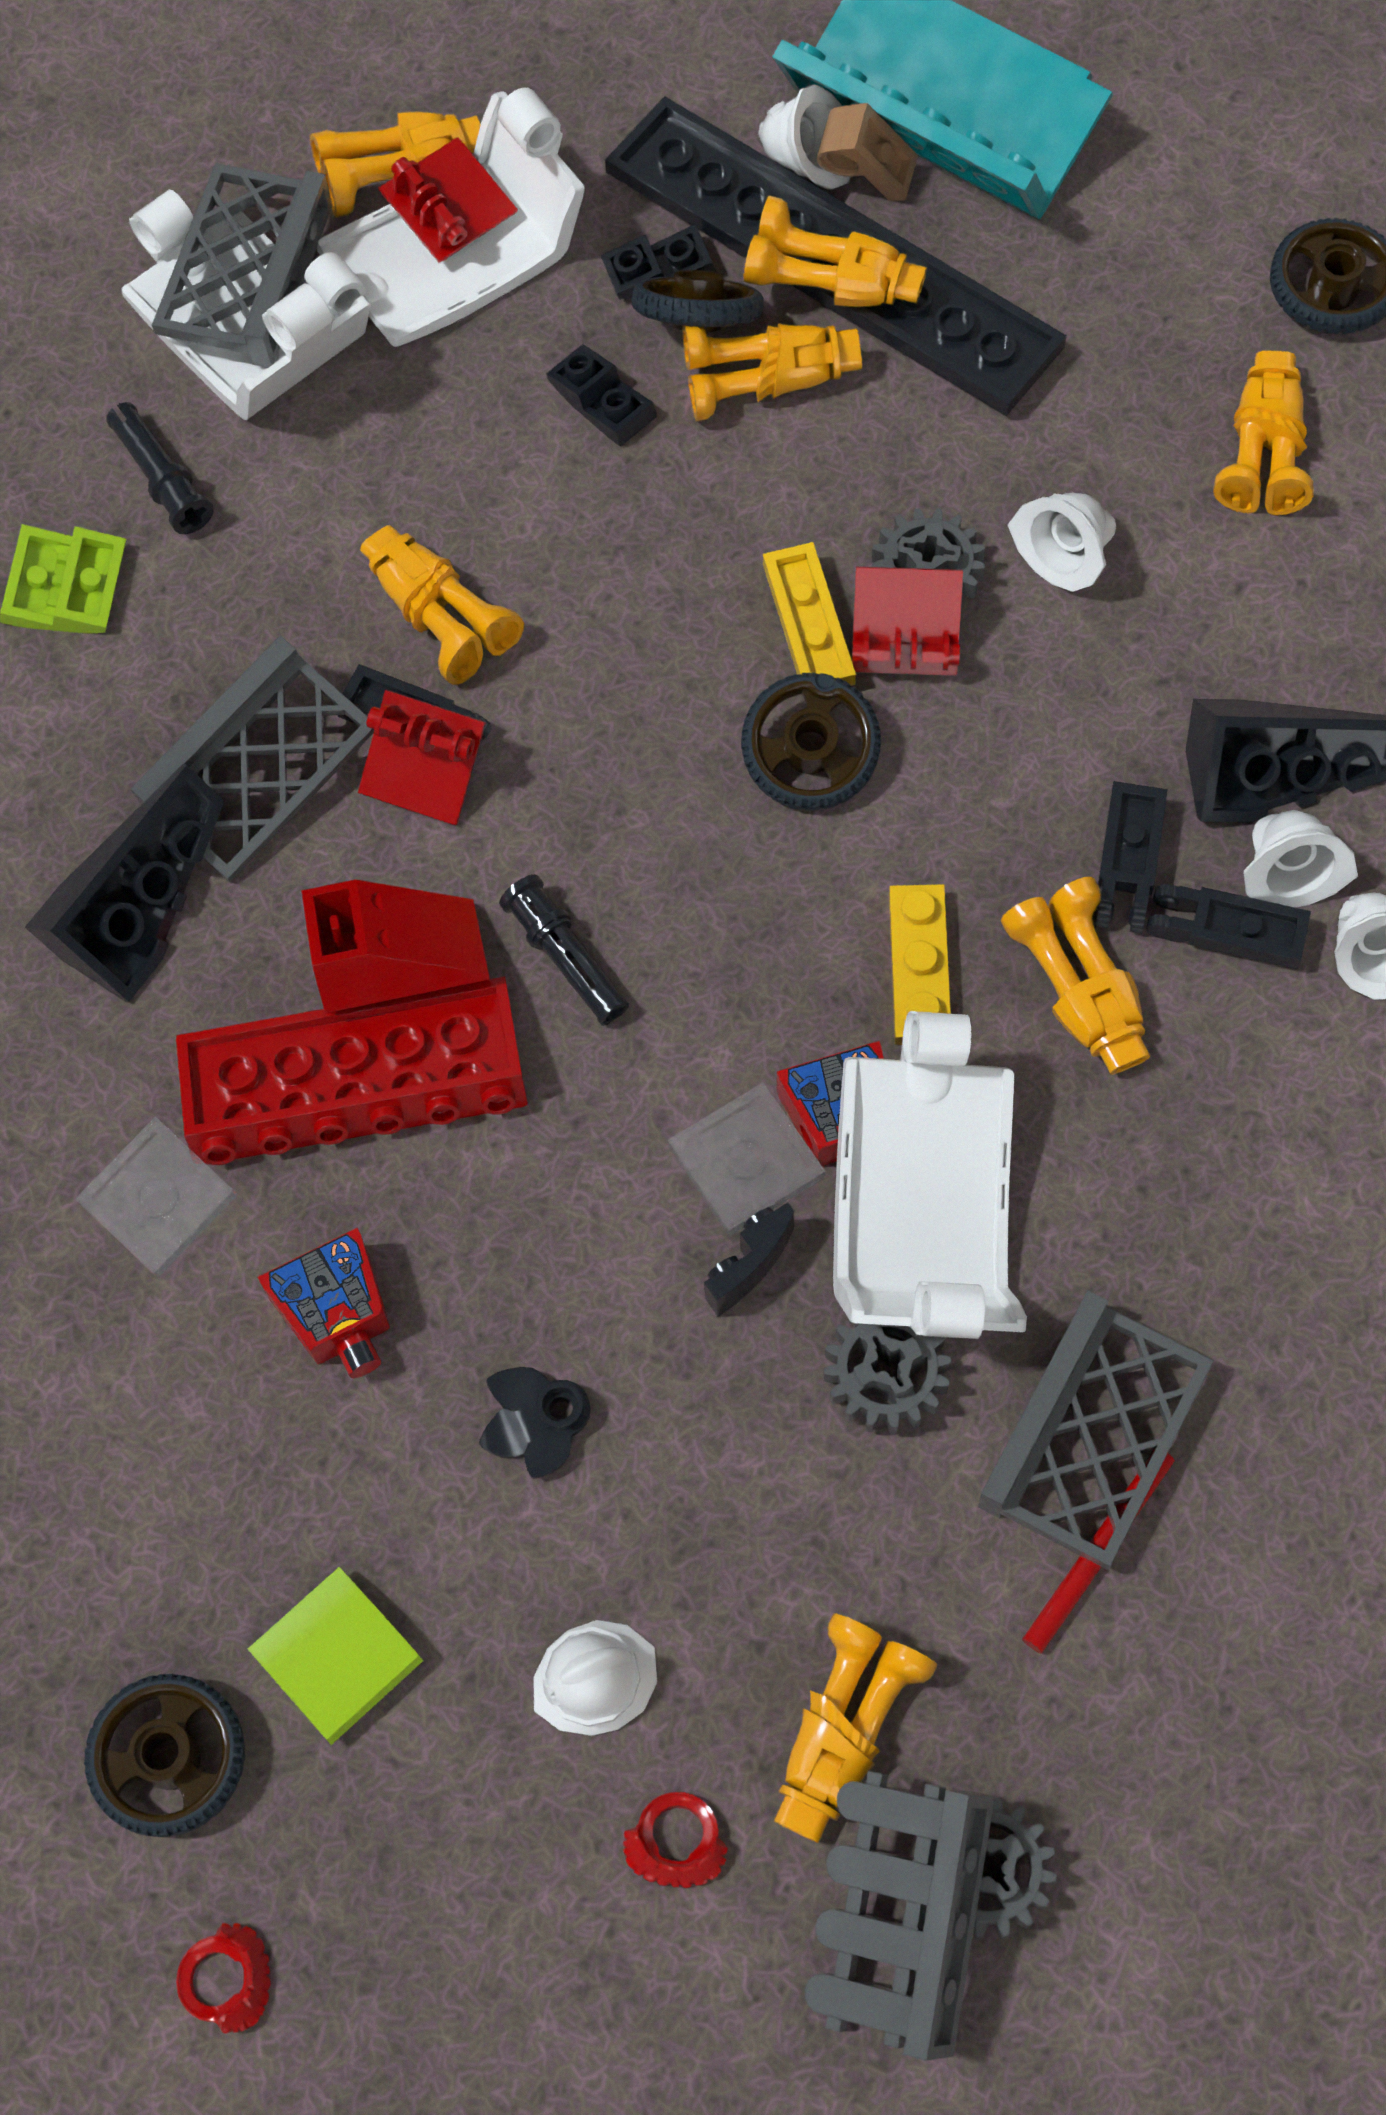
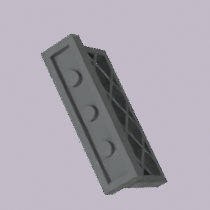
M215 163L153 320L152 328L154 333L250 354L254 365L268 368L273 365L280 346L267 330L262 314L304 284V274L314 258L318 241L322 236L333 207L325 174L306 171L303 180ZM224 182L242 185L248 191V193L226 204L219 197ZM278 193L293 196L290 205L272 214L263 202ZM256 205L264 218L240 229L232 216ZM225 220L233 233L208 245L203 237L205 230ZM272 229L277 237L275 245L255 254L248 241ZM241 245L248 259L224 270L216 256ZM209 260L217 274L192 285L187 277L190 269ZM257 270L262 278L259 287L240 295L232 282ZM222 286H226L233 299L208 311L200 297ZM194 301L202 314L186 323L171 320L174 310ZM239 311L242 312L246 322L241 335L220 331L216 324L217 322Z
M280 635L130 790L138 801L143 804L182 764H187L199 777L203 775V781L217 794L242 793V820L217 821L213 831L242 830L243 848L226 864L213 852V835H211L203 855V859L230 882L372 736L374 729L367 727V716L301 658L297 650ZM301 674L315 686L316 706L286 707L285 690ZM323 694L335 705L323 706ZM278 698V708H268ZM347 715L359 726L346 741L324 742V716ZM316 716L317 743L286 744V717ZM278 718L279 744L249 746L248 728L257 719ZM240 737L241 746H231ZM325 752H335L325 762ZM317 753V771L309 780L287 781V754ZM279 754L280 781L249 782V756ZM241 756V783L211 784V766L220 757ZM298 790V791L288 800V791ZM280 791V810L271 819H250V792ZM250 829H260L259 832L251 839Z
M1087 1290L983 1488L978 1507L998 1518L1003 1515L1109 1570L1214 1360L1108 1308V1300ZM1110 1328L1133 1338L1140 1358L1109 1366L1102 1344ZM1146 1345L1159 1352L1149 1355ZM1095 1357H1097L1101 1369L1088 1373ZM1175 1359L1195 1369L1187 1387L1163 1394L1153 1365ZM1144 1368L1154 1396L1123 1405L1113 1376ZM1104 1379L1114 1408L1084 1417L1076 1396L1080 1386ZM1180 1400L1173 1416H1171L1167 1403ZM1158 1406L1166 1428L1163 1436L1137 1444L1127 1415ZM1069 1407H1071L1075 1420L1062 1423ZM1118 1418L1128 1447L1097 1456L1087 1427ZM1079 1430L1089 1459L1057 1468L1050 1448L1054 1436ZM1155 1450L1146 1467L1141 1454ZM1044 1457L1049 1471L1035 1474ZM1132 1457L1140 1478L1136 1489L1111 1496L1101 1466ZM1092 1469L1102 1499L1071 1508L1061 1477ZM1052 1480L1062 1511L1040 1517L1019 1506L1028 1487ZM1129 1501L1121 1519H1119L1115 1505ZM1106 1508L1114 1533L1105 1550L1081 1538L1074 1517ZM1066 1520L1069 1531L1054 1523Z

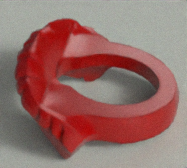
M670 1792L653 1799L642 1811L639 1823L635 1827L624 1831L625 1841H623V1846L625 1849L623 1851L628 1866L637 1875H643L645 1880L652 1883L657 1882L661 1886L671 1884L672 1887H679L681 1885L683 1888H689L692 1884L696 1886L704 1885L708 1879H715L721 1872L720 1866L725 1865L726 1859L724 1856L728 1851V1847L719 1839L718 1823L711 1808L700 1798L685 1792ZM674 1808H683L691 1811L697 1816L703 1827V1837L699 1846L684 1861H672L662 1857L659 1854V1847L653 1837V1827L657 1818L665 1811Z
M222 1923L215 1936L201 1939L186 1952L177 1971L176 1987L183 2007L199 2020L215 2022L224 2034L232 2031L237 2033L240 2030L243 2032L255 2026L259 2022L260 2016H263L264 2006L267 2005L269 2000L268 1990L271 1987V1980L267 1976L270 1973V1967L267 1966L269 1957L264 1953L265 1946L263 1941L257 1938V1933L248 1926L242 1928L240 1923H234L233 1926L228 1923ZM223 1953L242 1964L244 1972L243 1986L241 1991L234 1994L227 2002L218 2006H208L197 1997L193 1988V1976L202 1960L212 1954Z

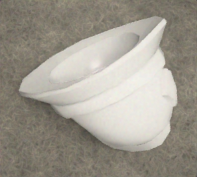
M818 85L800 89L797 97L787 103L782 101L775 104L767 111L768 115L759 127L758 134L765 153L771 160L781 166L793 170L799 176L809 178L813 183L828 190L849 183L850 176H840L828 172L817 162V154L829 112L833 108L841 107L842 105L831 92Z
M1066 493L1063 495L1053 494L1048 498L1041 497L1023 504L1009 522L1008 527L1018 552L1037 574L1052 585L1074 592L1094 585L1105 568L1106 561L1103 549L1114 536L1116 523L1109 512L1104 510L1101 504L1090 495Z
M1291 810L1280 814L1268 815L1255 824L1252 838L1256 854L1254 860L1244 870L1245 891L1250 898L1295 908L1307 906L1335 895L1358 877L1354 852L1339 837L1335 836L1328 826L1322 825L1313 815Z
M1375 892L1354 895L1343 904L1338 918L1337 947L1334 951L1337 971L1350 989L1374 1000L1386 999V895Z
M595 1620L567 1630L547 1648L534 1675V1711L560 1731L593 1736L619 1730L645 1710L657 1684L655 1647L628 1625Z

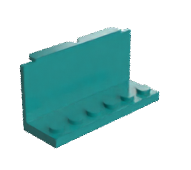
M842 0L816 47L803 41L796 47L782 39L772 56L794 90L799 92L800 89L818 85L831 92L842 106L868 103L918 156L1039 220L1047 210L1113 96L1112 91L1091 81L1093 77L1090 71L952 0Z

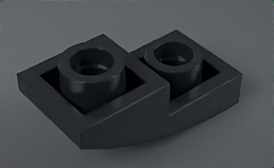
M696 224L650 245L645 234L601 255L619 299L632 298L634 287L647 279L674 276L675 272L683 270H702L717 273Z
M584 344L546 373L548 381L564 399L620 447L657 417L654 403L622 382L616 365Z
M788 1202L775 1211L771 1207H767L751 1216L743 1225L745 1230L740 1232V1251L744 1257L738 1259L737 1256L728 1257L718 1263L708 1273L710 1279L704 1282L705 1299L717 1317L736 1305L751 1292L777 1262L794 1230V1210Z

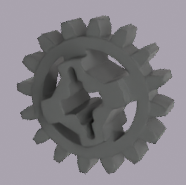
M920 508L914 510V518L909 522L901 515L895 516L894 531L882 527L879 544H873L872 567L963 570L962 609L963 596L974 599L977 595L978 582H983L985 563L983 562L985 547L982 544H976L977 530L970 528L961 531L962 517L956 515L949 522L942 520V509L936 508L932 518H925Z
M854 1323L855 1329L851 1330L849 1327L839 1324L836 1328V1338L842 1345L827 1344L825 1358L835 1364L824 1368L823 1377L824 1382L838 1383L830 1391V1401L832 1404L843 1401L848 1402L845 1410V1419L848 1422L862 1414L866 1416V1431L872 1433L878 1421H886L887 1428L892 1435L897 1434L899 1420L906 1418L914 1429L919 1427L921 1423V1408L932 1414L938 1411L940 1402L932 1393L947 1394L950 1380L939 1374L950 1370L951 1357L936 1355L944 1346V1337L931 1336L928 1338L927 1336L916 1335L911 1326ZM885 1335L898 1336L905 1339L906 1341H899L893 1338L886 1337ZM860 1345L861 1353L864 1357L863 1363L855 1366L853 1372L848 1374L847 1365L850 1356L855 1348ZM878 1357L880 1361L884 1360L888 1367L898 1364L896 1380L894 1377L891 1378L886 1371L876 1373ZM926 1365L927 1375L925 1382L915 1394L910 1377L912 1374L920 1371L921 1366ZM874 1396L888 1400L890 1404L876 1403L867 1399V1397Z
M997 1797L994 1798L990 1827L999 1828L1010 1835L1004 1840L988 1838L985 1859L990 1860L996 1856L1001 1860L1002 1866L997 1872L1001 1883H995L989 1876L983 1877L979 1896L992 1898L1001 1910L984 1911L977 1909L973 1933L974 1939L979 1940L982 1939L987 1925H994L1001 1939L1009 1936V1921L1015 1919L1023 1928H1028L1033 1921L1027 1907L1031 1905L1044 1910L1050 1901L1039 1891V1887L1054 1885L1057 1879L1056 1874L1042 1868V1863L1054 1857V1848H1038L1036 1840L1045 1828L1040 1823L1026 1829L1021 1824L1025 1814V1808L1022 1806L1015 1809L1010 1817L1002 1814L1001 1798ZM1026 1855L1029 1863V1880L1026 1890L1022 1894L1019 1885L1014 1880L1016 1862Z

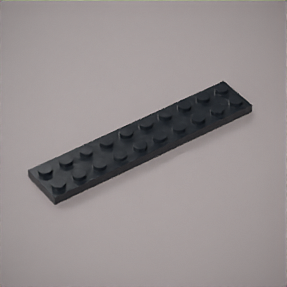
M666 96L657 103L605 159L607 174L691 225L696 224L698 229L744 257H747L753 236L758 235L762 211L767 197L770 195L787 202L791 223L799 229L820 235L846 238L852 232H858L895 247L899 254L907 255L906 262L927 267L925 280L917 303L896 298L893 305L882 303L876 306L834 305L833 291L820 287L792 286L1006 416L1065 348L1067 335ZM789 256L812 263L838 266L825 261Z

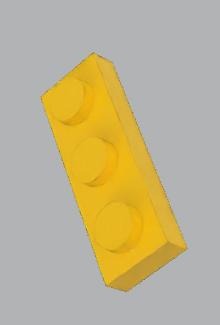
M811 542L764 553L763 567L797 674L823 673L832 675L834 678H840L851 686L855 685L856 673L814 543Z
M944 884L889 886L895 1045H902L904 1024L909 1011L951 1014Z

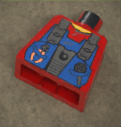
M880 1041L777 1071L778 1097L817 1166H825L837 1162L840 1100L845 1058L884 1059Z
M358 1228L258 1276L270 1302L317 1364H322L339 1355L350 1378L365 1376L380 1366L381 1359L371 1338L387 1331L390 1328V1324L370 1256Z

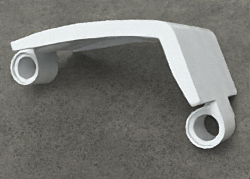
M520 88L513 91L510 95H507L504 91L494 93L481 121L473 155L518 209L517 213L441 263H438L391 204L320 238L317 251L321 256L312 261L306 269L304 282L314 288L321 296L334 320L350 309L354 301L363 295L370 303L368 316L390 344L397 347L431 334L470 315L555 264L567 252L584 195L583 184L558 155L563 136L560 131L561 124L559 120L530 88Z
M173 190L166 191L129 219L134 234L157 264L129 284L124 285L122 295L152 330L153 320L194 218L186 203ZM243 212L232 216L240 229L253 223ZM223 220L207 228L203 237L209 245L233 232L226 221ZM264 233L248 241L255 254L274 246ZM241 245L216 256L224 270L248 259ZM208 260L190 269L187 277L191 284L195 285L217 274V272ZM257 270L232 283L238 293L242 295L259 287L262 278ZM304 282V284L262 314L267 330L280 346L275 362L269 368L254 365L250 354L162 335L158 336L226 405L242 419L247 420L364 335L370 303L362 295L354 301L350 309L334 320L321 296L314 288ZM222 286L200 297L208 311L233 299L226 286ZM194 301L174 310L171 320L186 323L202 314ZM239 311L216 324L220 331L241 335L246 319L242 312Z
M909 1011L904 1024L900 1060L848 1057L844 1060L836 1166L833 1288L835 1298L853 1323L911 1326L916 1335L978 1339L981 1336L982 1330L1026 1331L1027 1316L1020 1301L1008 1288V1209L1014 1073L1007 1067L966 1065L971 1047V1023L968 1015Z

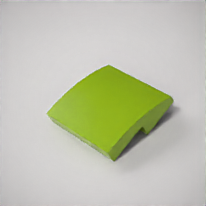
M22 524L1 607L0 623L31 629L85 634L105 633L126 538L76 526L74 527L73 536Z
M340 1567L248 1648L250 1653L331 1745L423 1662L417 1652Z

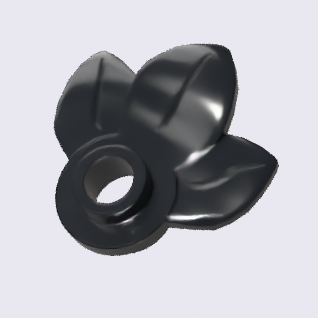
M531 1367L505 1369L487 1378L486 1383L491 1394L503 1409L497 1412L483 1431L479 1440L481 1448L501 1458L524 1456L528 1473L533 1479L550 1475L559 1470L570 1456L572 1437L581 1432L589 1421L591 1406L586 1392L572 1381L555 1380L550 1382L539 1371ZM558 1402H567L573 1409L569 1417L560 1420L551 1415L552 1407Z

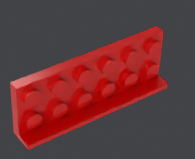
M505 976L325 1013L324 1009L176 1035L184 1137L193 1160L198 1166L207 1164L224 1165L235 1159L262 1154L279 1155L290 1149L317 1144L334 1145L343 1142L345 1139L372 1134L389 1135L401 1129L427 1124L444 1125L454 1122L456 1119L482 1114L499 1115L515 1108L525 1107L528 1104Z

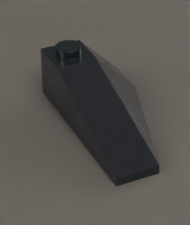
M1193 698L1185 751L1197 818L1201 822H1254L1268 816V810L1293 802L1298 807H1303L1316 803L1315 795L1341 787H1345L1349 791H1355L1386 781V715L1251 700Z
M182 764L57 887L25 928L63 962L120 999L129 1002L163 960L169 945L165 941L176 912H181L188 896L184 894L195 863L200 862L203 858L224 800L187 764Z

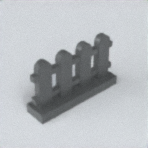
M868 1771L866 1782H848L841 1787L837 1795V1806L840 1813L849 1820L859 1822L856 1846H836L830 1851L826 1860V1868L830 1878L836 1883L849 1886L845 1909L826 1910L817 1919L815 1930L818 1940L825 1947L838 1950L835 1973L816 1974L808 1980L805 1987V1999L813 2011L827 2015L826 2029L845 2032L847 2031L849 2021L885 2031L883 2045L904 2048L903 2055L925 2061L954 2057L995 1796L973 1791L946 1790V1787L934 1784H925L924 1795L889 1788L887 1787L889 1774ZM880 1827L917 1835L914 1858L909 1859L876 1851ZM869 1891L907 1900L903 1924L866 1915ZM859 1956L895 1965L893 1988L890 1989L856 1980Z

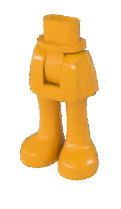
M433 112L397 113L398 125L383 130L351 132L324 130L310 134L315 166L318 173L325 174L334 216L337 218L353 212L356 193L361 187L370 183L393 179L394 174L391 171V167L402 157L418 163L456 137H459L473 154L481 125L478 117L472 116L457 120L455 114L444 116L443 114ZM399 151L386 155L363 157L376 153Z
M769 195L762 211L758 235L753 236L748 249L743 278L744 282L760 286L776 283L820 287L834 292V305L861 307L876 306L882 303L893 305L896 298L917 303L925 280L927 267L906 262L907 255L899 254L895 247L858 232H852L846 238L820 235L799 229L791 223L787 202L781 198ZM789 256L825 261L838 266L812 263Z
M1083 877L1059 889L1050 899L1049 905H1047L1043 897L1030 898L1015 905L1002 916L1001 924L1011 939L1029 948L1053 983L1060 998L1052 1007V1012L1057 1020L1081 1045L1086 1048L1090 1047L1089 1051L1093 1057L1101 1056L1110 1075H1114L1145 1062L1151 1056L1141 1038L1145 1034V1029L1142 1025L1141 1003L1134 978L1129 972L1115 967L1103 948L1094 928L1092 915L1101 901L1100 888L1095 878ZM1053 920L1066 936L1089 979L1080 981L1056 936Z

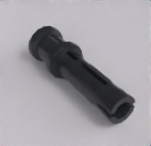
M130 402L117 404L126 421H121L112 408L107 414L106 422L148 478V492L152 500L166 508L170 514V525L177 533L186 535L202 529L213 516L214 508L211 501L206 496L198 494L192 486L193 478L188 469L172 462L139 415L135 405Z
M536 874L521 878L501 896L499 901L500 907L504 912L512 913L527 932L526 941L531 947L545 950L565 976L568 983L596 1015L598 1022L602 1026L610 1024L624 1014L629 1007V1003L625 998H622L611 981L600 969L597 962L570 930V915L564 909H557L542 890L544 884L541 878ZM531 906L536 907L540 913L539 916L533 914L530 910ZM558 940H561V941H562V944H561V945H557L556 942H557ZM572 959L577 960L595 983L596 987L594 989L588 985L571 963Z

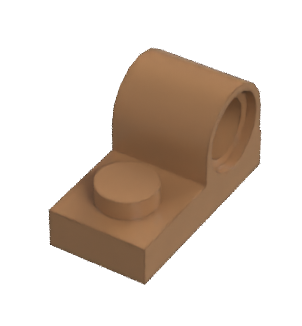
M868 103L833 108L829 112L817 154L818 164L826 171L840 176L864 175L889 201L906 200L918 155Z

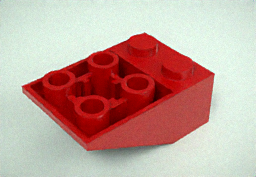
M357 879L301 890L312 967L325 1013L490 980L474 899Z

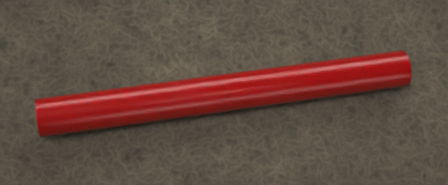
M1155 1450L1152 1451V1453L1150 1454V1456L1148 1457V1459L1145 1461L1144 1464H1145L1146 1467H1147V1465H1148V1463H1149V1461H1150L1152 1455L1154 1454ZM1169 1453L1136 1517L1174 1464L1175 1460ZM1138 1473L1125 1492L1136 1489L1140 1481ZM1129 1501L1115 1505L1119 1519H1121ZM1109 1516L1106 1517L1090 1540V1543L1105 1550L1114 1533ZM1079 1556L1024 1635L1022 1641L1037 1653L1042 1654L1102 1567Z

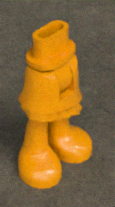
M779 323L777 327L767 325L766 333L743 337L712 338L707 335L704 327L682 326L687 370L734 361L761 360L760 366L757 368L717 374L689 375V393L696 421L710 418L715 412L717 402L728 397L756 392L757 402L770 394L775 399L784 393L817 386L829 379H840L841 372L862 370V357L857 328L836 331L834 325L827 326L824 329L823 327L813 325L795 326Z
M1260 351L1255 356L1254 366L1247 373V382L1240 398V404L1234 415V427L1240 438L1237 463L1224 467L1216 475L1213 487L1215 499L1223 506L1235 512L1254 513L1259 507L1261 493L1260 468L1263 446L1272 450L1270 477L1265 496L1267 512L1275 516L1287 515L1309 505L1313 498L1314 487L1312 478L1306 471L1295 467V457L1300 456L1307 449L1304 441L1307 435V428L1303 417L1304 402L1300 385L1301 373L1296 368V356L1291 352Z
M386 525L362 543L360 551L370 560V570L378 577L385 592L399 607L405 621L411 622L412 628L420 633L430 629L440 641L441 649L438 667L442 677L448 683L460 685L477 672L483 658L482 645L493 656H500L520 640L524 631V621L515 611L502 606L488 604L459 582L460 575L455 572L449 559L438 556L428 548L417 543L412 535L408 533L401 535L393 526ZM447 603L453 606L470 623L475 633L459 623L443 607Z
M836 1613L832 1615L828 1624V1636L836 1649L834 1665L823 1694L810 1690V1711L803 1709L802 1724L787 1765L785 1782L788 1784L782 1785L778 1791L785 1797L774 1819V1822L815 1843H819L829 1819L838 1820L840 1813L835 1808H838L837 1795L841 1787L848 1782H861L868 1771L875 1765L872 1760L880 1752L874 1746L877 1735L902 1688L910 1684L925 1683L933 1676L937 1667V1663L926 1655L903 1644L887 1641L881 1652L868 1690L853 1720L849 1722L844 1716L865 1667L882 1640V1636L866 1625Z

